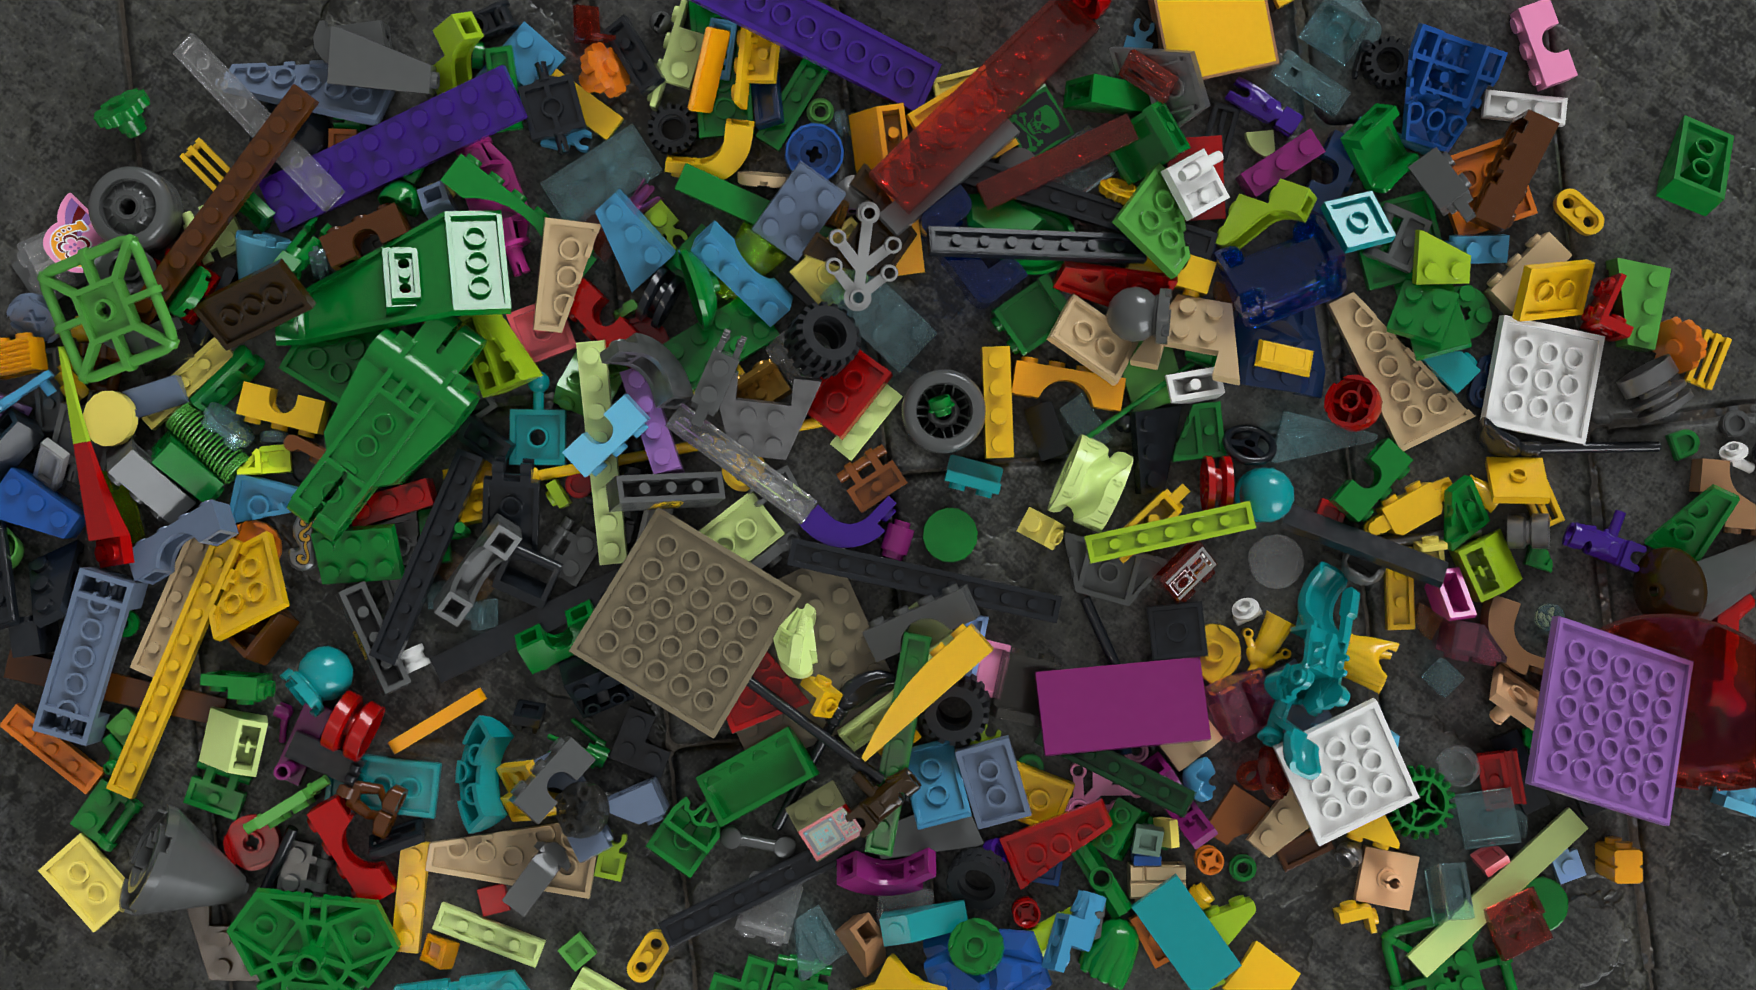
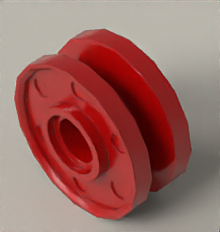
M1203 456L1200 468V502L1202 511L1213 509L1216 501H1218L1219 507L1233 504L1234 468L1231 456H1221L1218 468L1215 467L1212 456Z

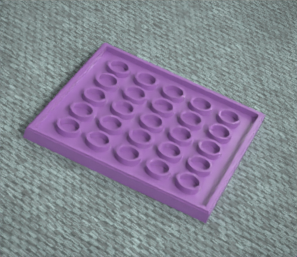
M1552 616L1525 783L1655 824L1669 826L1693 661L1561 616Z

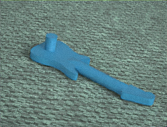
M50 369L46 370L37 377H33L31 381L21 388L1 398L0 413L38 387L43 390L47 397L57 392L50 382L55 376Z

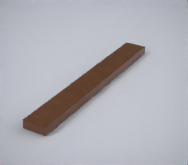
M10 650L4 678L45 687L53 658L40 655L13 658L12 650ZM111 672L103 700L140 708L151 681ZM182 688L171 715L207 723L210 707L227 709L229 699Z

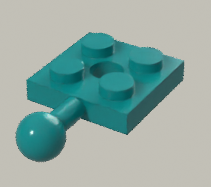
M541 372L543 374L542 377L528 383V387L533 391V410L510 409V441L516 444V447L509 457V465H520L523 463V458L534 459V465H566V457L562 452L566 449L567 410H544V392L550 385V379L544 372ZM540 429L545 433L546 439L543 444L537 446L532 443L531 434L533 431Z

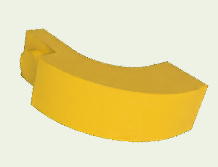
M727 118L724 142L716 153L705 158L668 155L665 162V172H670L671 176L679 178L685 163L722 180L727 179L741 167L748 156L752 144L755 121Z

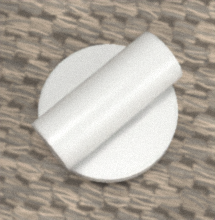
M1252 598L1240 599L1232 607L1233 619L1237 626L1263 614L1258 602Z

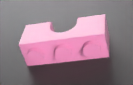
M1551 0L1537 1L1518 8L1510 14V27L1513 33L1518 36L1520 54L1528 63L1530 82L1533 86H1536L1538 92L1569 81L1578 75L1569 49L1553 53L1548 51L1543 45L1542 36L1544 31L1553 28L1559 23Z

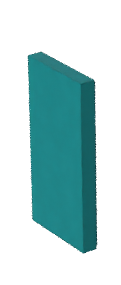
M373 754L363 755L362 759L367 760L358 778L359 781L383 784L386 793L395 784L408 789L406 800L397 815L436 818L442 763ZM327 776L331 785L326 787L324 800L335 795L339 785L344 783ZM378 794L361 795L360 800L370 809L375 811L382 809Z
M1176 873L1131 905L1134 912L1190 990H1209L1242 966Z

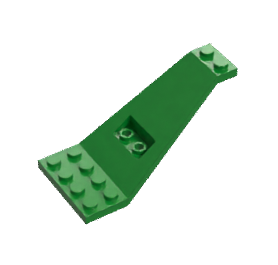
M501 210L444 211L305 288L316 304L313 309L275 327L276 346L306 345L450 316L511 314L512 307ZM405 264L408 267L400 268L399 265ZM408 289L410 292L403 293L401 292V290Z

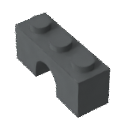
M565 736L563 739L559 737L550 746L549 750L551 753L545 760L541 758L530 769L532 774L525 782L523 780L519 781L511 790L513 796L509 801L537 824L558 803L550 796L547 790V783L550 777L555 773L564 772L571 779L577 781L596 760L572 737Z

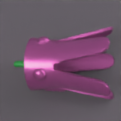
M645 178L633 196L629 198L642 214L660 200H664L663 197L657 196L644 203L654 191V186H649L648 184L641 189Z

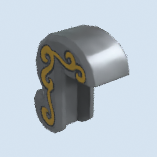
M297 517L293 525V536L299 548L289 549L288 560L296 570H311L318 565L311 533L314 530L312 524L315 519L310 524H307Z

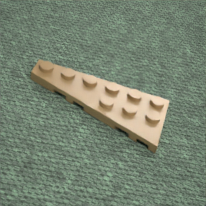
M1354 292L1327 304L1360 375L1368 378L1379 390L1383 401L1380 416L1392 441L1403 451L1408 450L1475 417L1469 409L1467 410L1457 400L1458 398L1451 391H1448L1441 384L1436 375L1421 360H1415L1414 353L1408 347H1405L1395 334L1387 332L1386 326L1377 318V315Z
M605 815L599 816L602 824L604 822ZM571 820L431 842L425 871L513 886L530 861L538 853L539 850L534 847L537 841L557 842L566 849L572 866L568 871L561 867L544 891L589 899L591 897L597 856L579 863L567 839L577 821Z

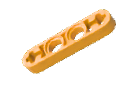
M480 687L389 741L388 745L395 755L487 700V697Z

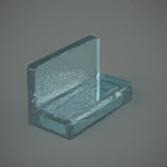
M1465 862L1440 863L1424 870L1433 924L1475 918Z

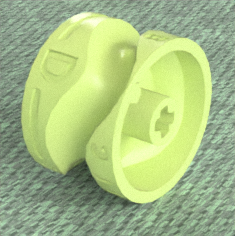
M1081 434L1063 466L1047 510L1050 512H1060L1068 506L1072 509L1074 514L1073 521L1100 533L1111 517L1131 471L1133 456L1124 452H1116L1109 458V449L1103 443Z

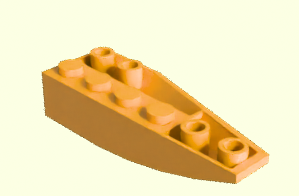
M904 103L876 106L848 115L856 173L864 163L868 165L872 170L871 173L882 184L892 202L914 185ZM919 219L911 225L917 236L895 266L898 270V276L925 273Z

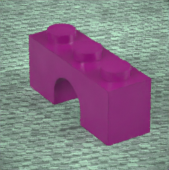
M1310 128L1241 173L1235 180L1246 196L1255 199L1276 185L1280 178L1285 179L1326 151Z

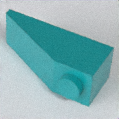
M965 899L885 911L879 919L884 947L913 943L951 933L959 923L968 920Z

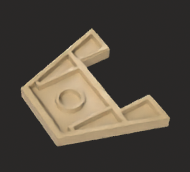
M1177 294L1169 307L1171 309L1168 345L1156 344V337L1150 336L1142 342L1130 359L1132 366L1158 370L1164 346L1217 356L1212 380L1240 385L1232 303Z

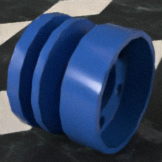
M810 123L800 126L791 134L786 143L785 162L787 169L791 173L801 160L826 179H831L843 162L844 148L842 141L833 129L824 124ZM813 148L818 149L817 154L821 156V159L810 162V156L806 155V151L811 152Z

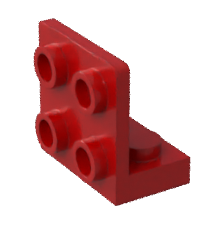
M1619 273L1597 282L1592 292V295L1595 297L1591 306L1588 305L1581 316L1583 323L1580 329L1588 333L1605 336V340L1608 342L1630 337L1634 327L1626 324L1627 320L1615 314L1609 316L1627 275Z

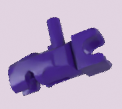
M1238 76L1233 85L1244 92L1248 91L1250 95L1242 97L1230 90L1224 99L1266 124L1273 122L1272 128L1289 138L1294 133L1303 116L1288 106L1282 110L1279 101L1250 81Z
M1615 510L1608 529L1601 531L1595 525L1571 522L1566 528L1562 539V544L1578 550L1582 549L1585 554L1633 573L1638 572L1640 568L1632 563L1630 559L1633 552L1645 553L1647 551V548L1641 544L1618 537L1626 516L1625 512Z

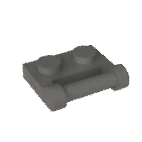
M1385 203L1382 210L1389 223L1391 224L1394 217L1401 219L1395 232L1396 237L1391 242L1387 253L1380 250L1381 245L1365 248L1363 255L1408 274L1413 268L1415 230H1423L1428 233L1432 221L1391 203Z

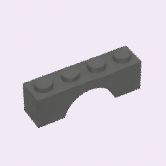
M498 513L494 516L434 598L433 609L435 614L453 625L459 626L473 607L476 596L488 575L500 562L506 561L522 540L519 526Z
M957 583L942 589L943 594L936 598H933L932 594L919 599L917 601L918 605L911 609L905 605L892 612L894 616L884 620L883 616H880L868 622L869 628L862 633L876 663L901 652L904 632H908L910 625L917 620L934 619L943 623L950 630L959 627L962 623L966 624L975 620L980 615V612L967 584L958 587Z

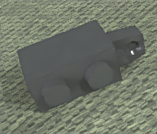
M1435 147L1408 168L1443 217L1448 213L1453 215L1458 211L1466 223L1476 217L1475 212L1468 204L1473 200L1468 189L1472 185L1463 172L1457 175L1452 167L1456 164L1448 152L1445 151L1441 154L1438 148Z

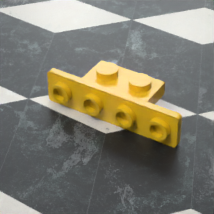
M741 27V30L737 32L736 38L739 52L738 57L734 60L736 83L732 85L731 97L741 110H747L750 84H776L780 46Z

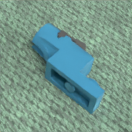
M1078 890L1077 897L1070 909L1072 914L1056 913L1041 965L1042 968L1064 973L1070 961L1071 948L1090 951L1093 941L1101 937L1107 898L1092 892Z

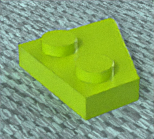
M1415 230L1412 283L1416 285L1469 284L1471 255L1423 230Z

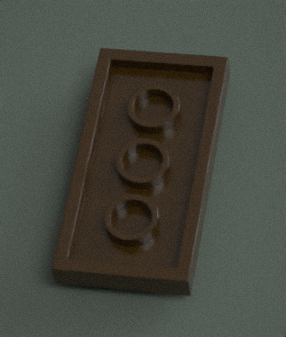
M281 258L201 298L192 309L227 351L313 309L316 302Z

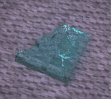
M819 905L794 919L798 977L803 982L845 955L847 951Z

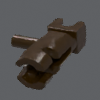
M907 767L886 777L885 783L880 787L877 785L873 787L859 770L851 778L866 794L867 798L855 805L846 814L845 818L848 822L853 821L855 818H862L865 821V825L862 827L860 837L865 838L903 804L904 796L902 792L911 797L921 789L922 785Z

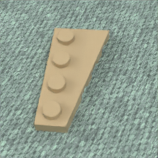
M1290 784L1246 838L1250 844L1268 858L1309 828Z

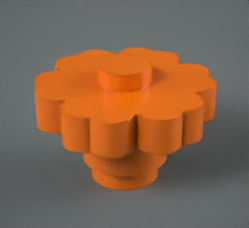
M602 42L593 43L588 46L584 51L585 54L580 57L582 71L579 75V83L582 88L588 93L598 92L601 94L604 92L609 98L618 97L626 92V86L630 84L629 74L613 48H606Z
M1673 317L1660 323L1656 348L1653 352L1656 353L1655 359L1670 354L1679 369L1678 373L1682 374L1697 368L1699 365L1698 360L1706 357L1707 341L1702 337V329L1695 325L1692 320L1687 319L1682 322L1679 317Z

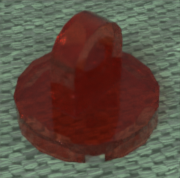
M1262 746L1259 751L1258 760L1245 762L1237 770L1236 779L1246 790L1264 789V792L1272 801L1284 799L1283 797L1287 796L1290 784L1273 747ZM1256 771L1255 777L1252 780L1246 781V776L1250 772Z

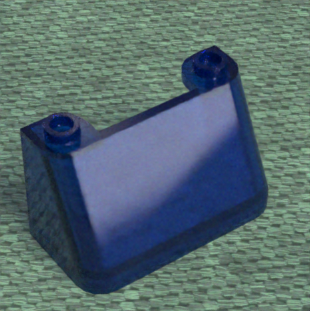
M1318 213L1309 215L1306 223L1298 221L1294 225L1293 239L1243 257L1242 252L1236 246L1225 247L1214 252L1218 270L1241 321L1248 329L1259 328L1341 296L1347 289L1345 253Z

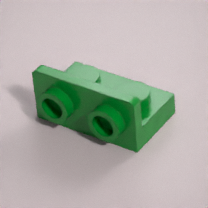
M1117 798L1109 812L1113 823L1112 827L1093 839L1092 846L1115 860L1123 861L1132 846L1136 823H1145L1150 813L1130 804L1122 798Z

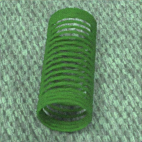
M192 402L185 403L170 416L166 422V428L173 432L174 435H177V438L181 439V442H184L188 449L195 452V455L199 456V459H202L206 466L213 469V473H217V476H220L222 481H225V483L232 482L236 479L237 469L248 460L249 456L242 452V449H238V445H235V442L227 439V435H224V432H220V428H217V425H213V422L209 421L210 418H206V415H202V411H199ZM203 417V419L196 426H194L190 432L186 434V432L194 424H196L199 419ZM190 421H192L187 428L182 430ZM206 421V423H205L199 430H197V432H196L194 435H192V436L190 437V435H191L198 427H200V425H201L203 422ZM210 424V426H209L198 438H196V439L194 440V438H195L202 430H204V428H205L206 426H208V425ZM213 428V430H212L201 442H199V443L197 444V442H198L210 429ZM217 431V433H216L205 445H203V446L201 447V445H202L213 433H215V432ZM220 435V437H219L209 448H207V449L205 450V448H206L216 437H218V436ZM224 438V440H223L213 451H211V452L209 453V451H210L220 440H222V439ZM227 442V444H226L216 455H214V456L212 457V455H213L223 444H225V443ZM231 445V447H230L220 458H218V459L216 460V458H217L227 447H229V446ZM234 449V451H233L224 461H222V462L220 463V461H221L230 451H232V450ZM238 452V454L228 464L224 466V464Z

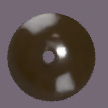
M1657 548L1645 554L1637 564L1640 570L1633 574L1632 582L1634 599L1642 615L1650 623L1664 630H1680L1693 625L1703 614L1708 597L1707 582L1700 565L1691 555L1678 548Z

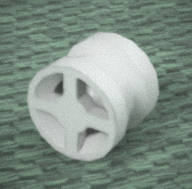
M422 643L403 651L401 660L408 674L431 663L430 659L425 657L423 653L424 646Z

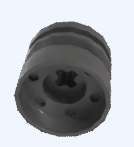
M1670 354L1645 363L1616 382L1625 399L1640 397V400L1631 407L1633 412L1644 410L1637 416L1640 424L1663 419L1678 411L1694 397L1691 389L1680 391L1687 385L1685 379L1670 381L1679 372Z

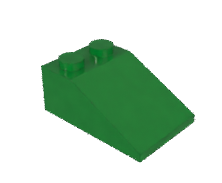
M1684 115L1660 172L1656 196L1706 217L1725 199L1734 135Z

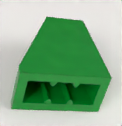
M1090 74L1066 81L1064 109L1137 116L1143 112V109L1151 105L1146 84L1099 74Z
M170 430L151 448V463L201 502L210 499L216 500L224 491V481L220 479V476H217V473H213V469L206 466V463L202 462V459H199V456H196L195 452L188 449V446L184 445V442H181V439L177 438V435H174Z

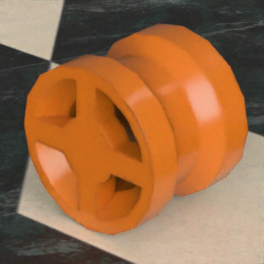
M1205 844L1196 849L1193 856L1194 863L1201 872L1206 875H1215L1222 870L1224 857L1216 847Z

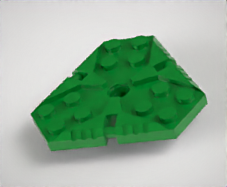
M260 887L256 889L226 930L250 976L257 975L259 981L256 987L258 990H363L365 987L369 989L401 945L379 900L331 896L324 894L323 897H315L313 893L282 891ZM313 908L321 909V913H313ZM306 958H310V959H312L314 962H310V961H308ZM273 968L275 973L269 974L268 969ZM350 976L351 978H353V979L356 980V981L354 982V981H352L351 979H349V978H347V977Z

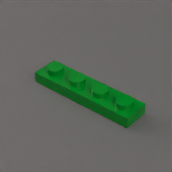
M803 58L781 94L784 123L759 130L755 136L756 139L780 152L829 71Z

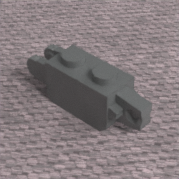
M726 328L717 347L715 346L691 399V407L696 409L691 423L702 427L707 414L714 417L715 413L719 410L741 360L739 356L747 340L746 337L741 335V338L738 339L735 345L736 349L733 354L723 350L731 336V330Z

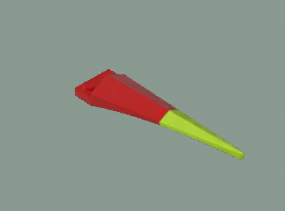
M59 346L58 351L88 540L96 541L95 557L100 564V568L135 563L130 533L108 488L89 437L78 400L69 357L64 346Z

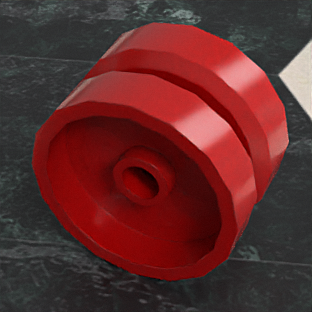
M348 690L331 713L322 733L320 745L331 751H336L343 745V756L358 762L369 748L380 727L385 707L374 701L368 702L363 707V696Z

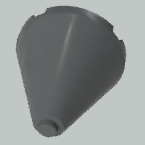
M163 804V807L167 808L166 811L157 809L144 829L129 864H132L133 867L129 879L125 878L122 884L119 899L120 911L136 916L237 902L239 898L243 899L249 887V883L246 882V876L178 807Z

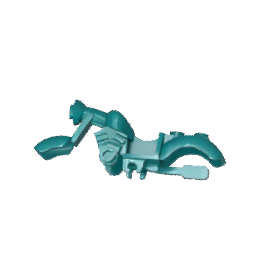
M1320 562L1310 572L1298 596L1296 626L1291 627L1290 632L1304 639L1303 660L1299 664L1290 665L1286 663L1283 670L1271 673L1264 679V688L1275 702L1267 725L1257 734V738L1263 741V744L1273 747L1283 742V756L1286 765L1291 772L1308 780H1314L1321 774L1319 747L1307 739L1308 734L1286 719L1291 706L1304 705L1308 714L1316 717L1318 713H1323V710H1330L1334 706L1343 707L1349 702L1350 693L1346 687L1341 685V680L1348 673L1343 668L1344 662L1350 660L1346 653L1350 642L1353 620L1357 618L1360 601L1358 590L1353 587L1345 588L1348 580L1342 571L1326 562ZM1342 592L1339 610L1341 620L1338 630L1333 621V610Z

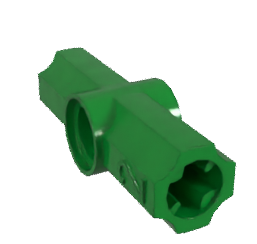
M1092 841L1072 853V856L1096 894L1107 898L1105 908L1112 919L1127 913L1132 908V904L1098 850L1092 846ZM1103 870L1107 872L1108 877L1104 883L1097 884L1093 881V876L1097 871Z

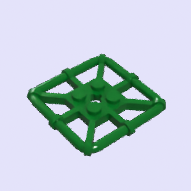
M1455 910L1441 914L1439 912L1431 913L1430 917L1394 926L1388 929L1387 932L1383 931L1380 936L1383 938L1382 951L1391 985H1389L1390 990H1408L1423 985L1425 990H1486L1483 987L1479 970L1500 965L1506 990H1518L1511 966L1513 962L1512 955L1507 951L1502 934L1497 933L1500 922L1497 914L1488 921L1497 955L1476 961L1472 945L1480 933L1481 927L1427 978L1421 973V976L1402 981L1393 945L1409 953L1414 947L1397 937L1432 927L1435 929ZM1449 966L1457 970V974L1451 980L1448 977H1444V973L1448 972L1447 967Z

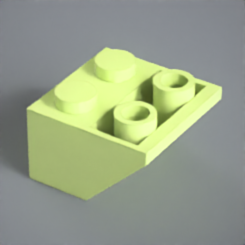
M211 706L199 761L226 773L256 777L268 726L267 716Z

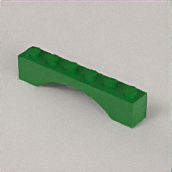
M470 153L466 157L460 154L440 181L462 198H480L508 206L533 225L542 238L544 217L550 218V215L538 206L534 210L525 204L528 198L515 188L510 192L502 185L505 180L493 171L489 175L480 169L483 163ZM593 249L585 266L583 276L597 260L592 256L595 252Z

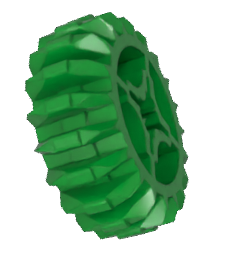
M1419 764L1415 771L1412 765H1407L1412 781L1421 780L1420 784H1416L1415 787L1420 797L1418 799L1428 806H1418L1412 801L1406 804L1405 819L1402 818L1399 808L1389 812L1386 817L1389 823L1393 822L1392 829L1394 831L1400 830L1402 836L1407 837L1410 834L1411 838L1417 840L1421 834L1424 839H1429V830L1433 834L1439 835L1437 826L1440 825L1443 828H1447L1448 825L1444 822L1445 817L1449 819L1454 818L1453 814L1448 812V809L1456 808V804L1449 801V799L1454 798L1456 795L1452 791H1447L1452 784L1448 781L1443 782L1445 775L1442 773L1435 775L1434 768L1429 767L1426 770L1424 765ZM1431 784L1437 794V805H1434L1430 800ZM1424 813H1433L1427 820L1415 823Z

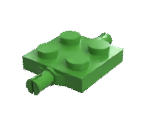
M323 775L316 781L309 782L306 788L267 812L257 814V817L243 824L244 830L247 834H251L253 831L261 829L266 825L272 829L293 816L290 812L291 810L296 814L316 802L314 796L321 793L323 788L331 785L329 778Z

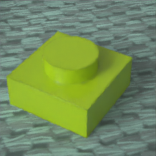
M554 479L545 485L548 489L545 494L553 507L557 505L559 509H563L572 504L559 479Z

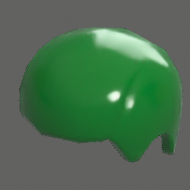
M392 181L377 197L380 205L395 202L409 216L417 217L423 210L417 193L418 189L405 181Z

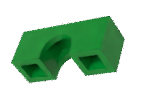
M1389 438L1381 439L1363 459L1372 468L1374 473L1371 485L1363 488L1353 479L1345 480L1329 498V501L1339 509L1338 511L1342 512L1352 523L1366 521L1373 514L1374 509L1372 507L1378 500L1383 501L1392 492L1390 486L1396 479L1400 481L1410 471L1408 466L1413 459Z
M590 599L565 611L568 628L560 634L546 633L539 623L514 635L517 651L532 674L546 670L551 665L574 656L569 650L595 609Z

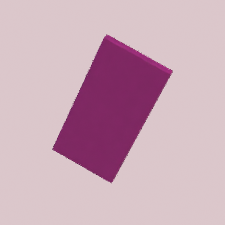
M1200 657L1041 671L1034 674L1044 756L1211 740Z

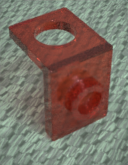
M573 5L574 43L593 44L616 40V35L600 34L599 7Z

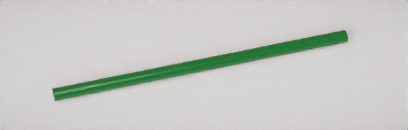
M1190 362L1174 374L1186 372L1195 364ZM1166 380L1086 436L1093 438L1167 385Z

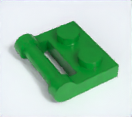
M104 777L99 781L70 824L94 840L103 850L112 852L117 845L116 840L135 813L141 811L144 804L136 798L129 799L106 789L109 779ZM122 802L126 808L106 835L102 832V829Z

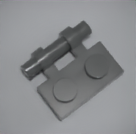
M565 515L560 524L557 523L553 529L555 533L548 544L543 545L540 552L542 555L562 563L563 567L559 577L577 587L598 554L596 533L585 526H581L577 534L570 531V528L575 521ZM565 538L571 543L562 555L556 550Z
M295 838L281 867L276 889L306 893L307 889H311L315 897H323L324 893L328 890L329 883L327 882L329 868L333 867L334 859L332 856H328L323 848L321 855L315 854L317 843ZM312 864L318 866L316 879L309 878Z

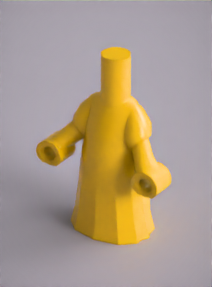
M1266 610L1264 621L1255 642L1252 638L1254 636L1253 630L1247 627L1242 629L1241 634L1247 645L1246 656L1250 662V666L1243 677L1244 680L1253 684L1260 669H1268L1276 661L1291 657L1289 649L1280 647L1289 635L1291 627L1295 626L1294 624Z

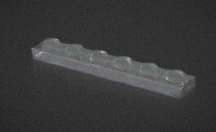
M681 403L665 427L799 524L806 520L817 503L816 499L706 419L702 427L692 424L691 421L695 411Z

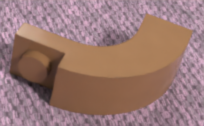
M1500 596L1484 601L1481 609L1480 627L1484 643L1491 655L1500 664L1513 672L1526 675L1528 670L1543 675L1545 658L1524 650L1515 637L1514 624L1521 603Z

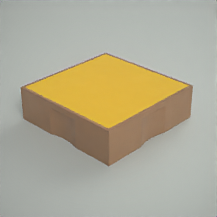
M1148 0L1151 19L1155 24L1158 35V49L1195 51L1203 81L1223 75H1236L1273 67L1279 64L1268 0Z

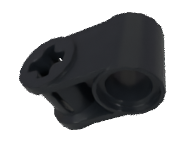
M509 0L497 1L473 13L477 23L484 25L482 30L484 37L479 41L485 43L496 37L510 34L519 28V23L514 21L509 10ZM500 14L503 15L505 22L502 21Z

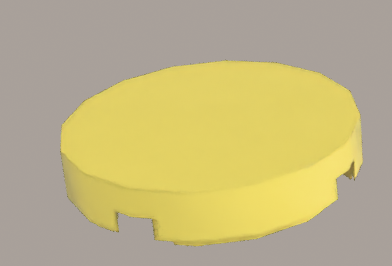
M102 391L93 395L87 402L83 412L90 439L94 443L108 447L128 442L134 435L138 425L134 402L127 395L118 391Z

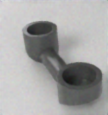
M735 825L724 827L720 833V841L728 849H735L739 845L774 851L780 858H788L796 850L795 839L787 834L779 836L776 840L743 835L740 828Z

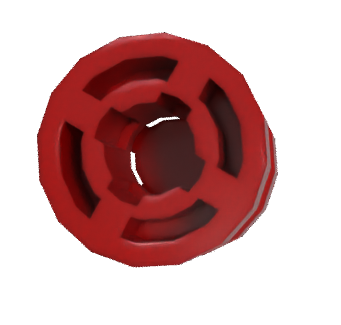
M1029 896L1018 897L1011 906L1014 921L1018 926L1029 929L1038 924L1041 912L1033 898Z

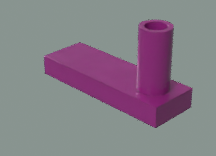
M307 703L304 704L280 760L274 768L273 775L278 780H286L297 786L301 785L309 767L284 756L297 730L321 740L326 723L334 708L323 704L325 710L315 718L310 714L312 709Z

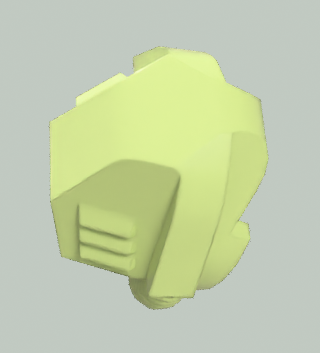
M809 603L805 604L803 609L797 607L779 626L773 638L780 667L788 676L798 679L811 676L813 674V664L818 663L813 628L816 622V610Z

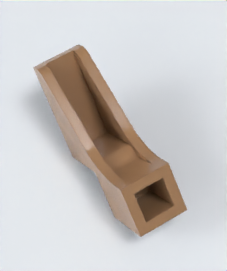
M1704 458L1692 459L1689 492H1699L1700 495L1714 484L1739 495L1740 501L1723 525V533L1741 534V529L1751 530V535L1756 536V505L1740 495L1734 488L1730 477V461Z

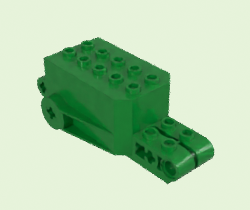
M456 316L426 321L416 335L403 330L397 335L390 328H387L374 339L363 358L359 361L324 431L326 452L292 495V499L287 505V509L305 523L310 524L315 519L312 528L330 542L334 543L342 536L378 487H391L409 483L428 457L457 431L478 404L480 399L477 395L480 390L479 384L466 371L483 350L487 340L467 324L460 328L462 321Z

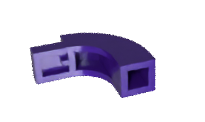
M887 496L867 518L851 524L835 520L818 504L799 525L809 535L824 544L839 548L857 547L875 540L885 532L878 522L882 520L886 523L896 512L893 507L897 503L890 496Z

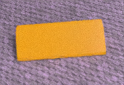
M708 26L705 29L687 107L688 110L711 113L713 111L729 43L730 31L713 26Z

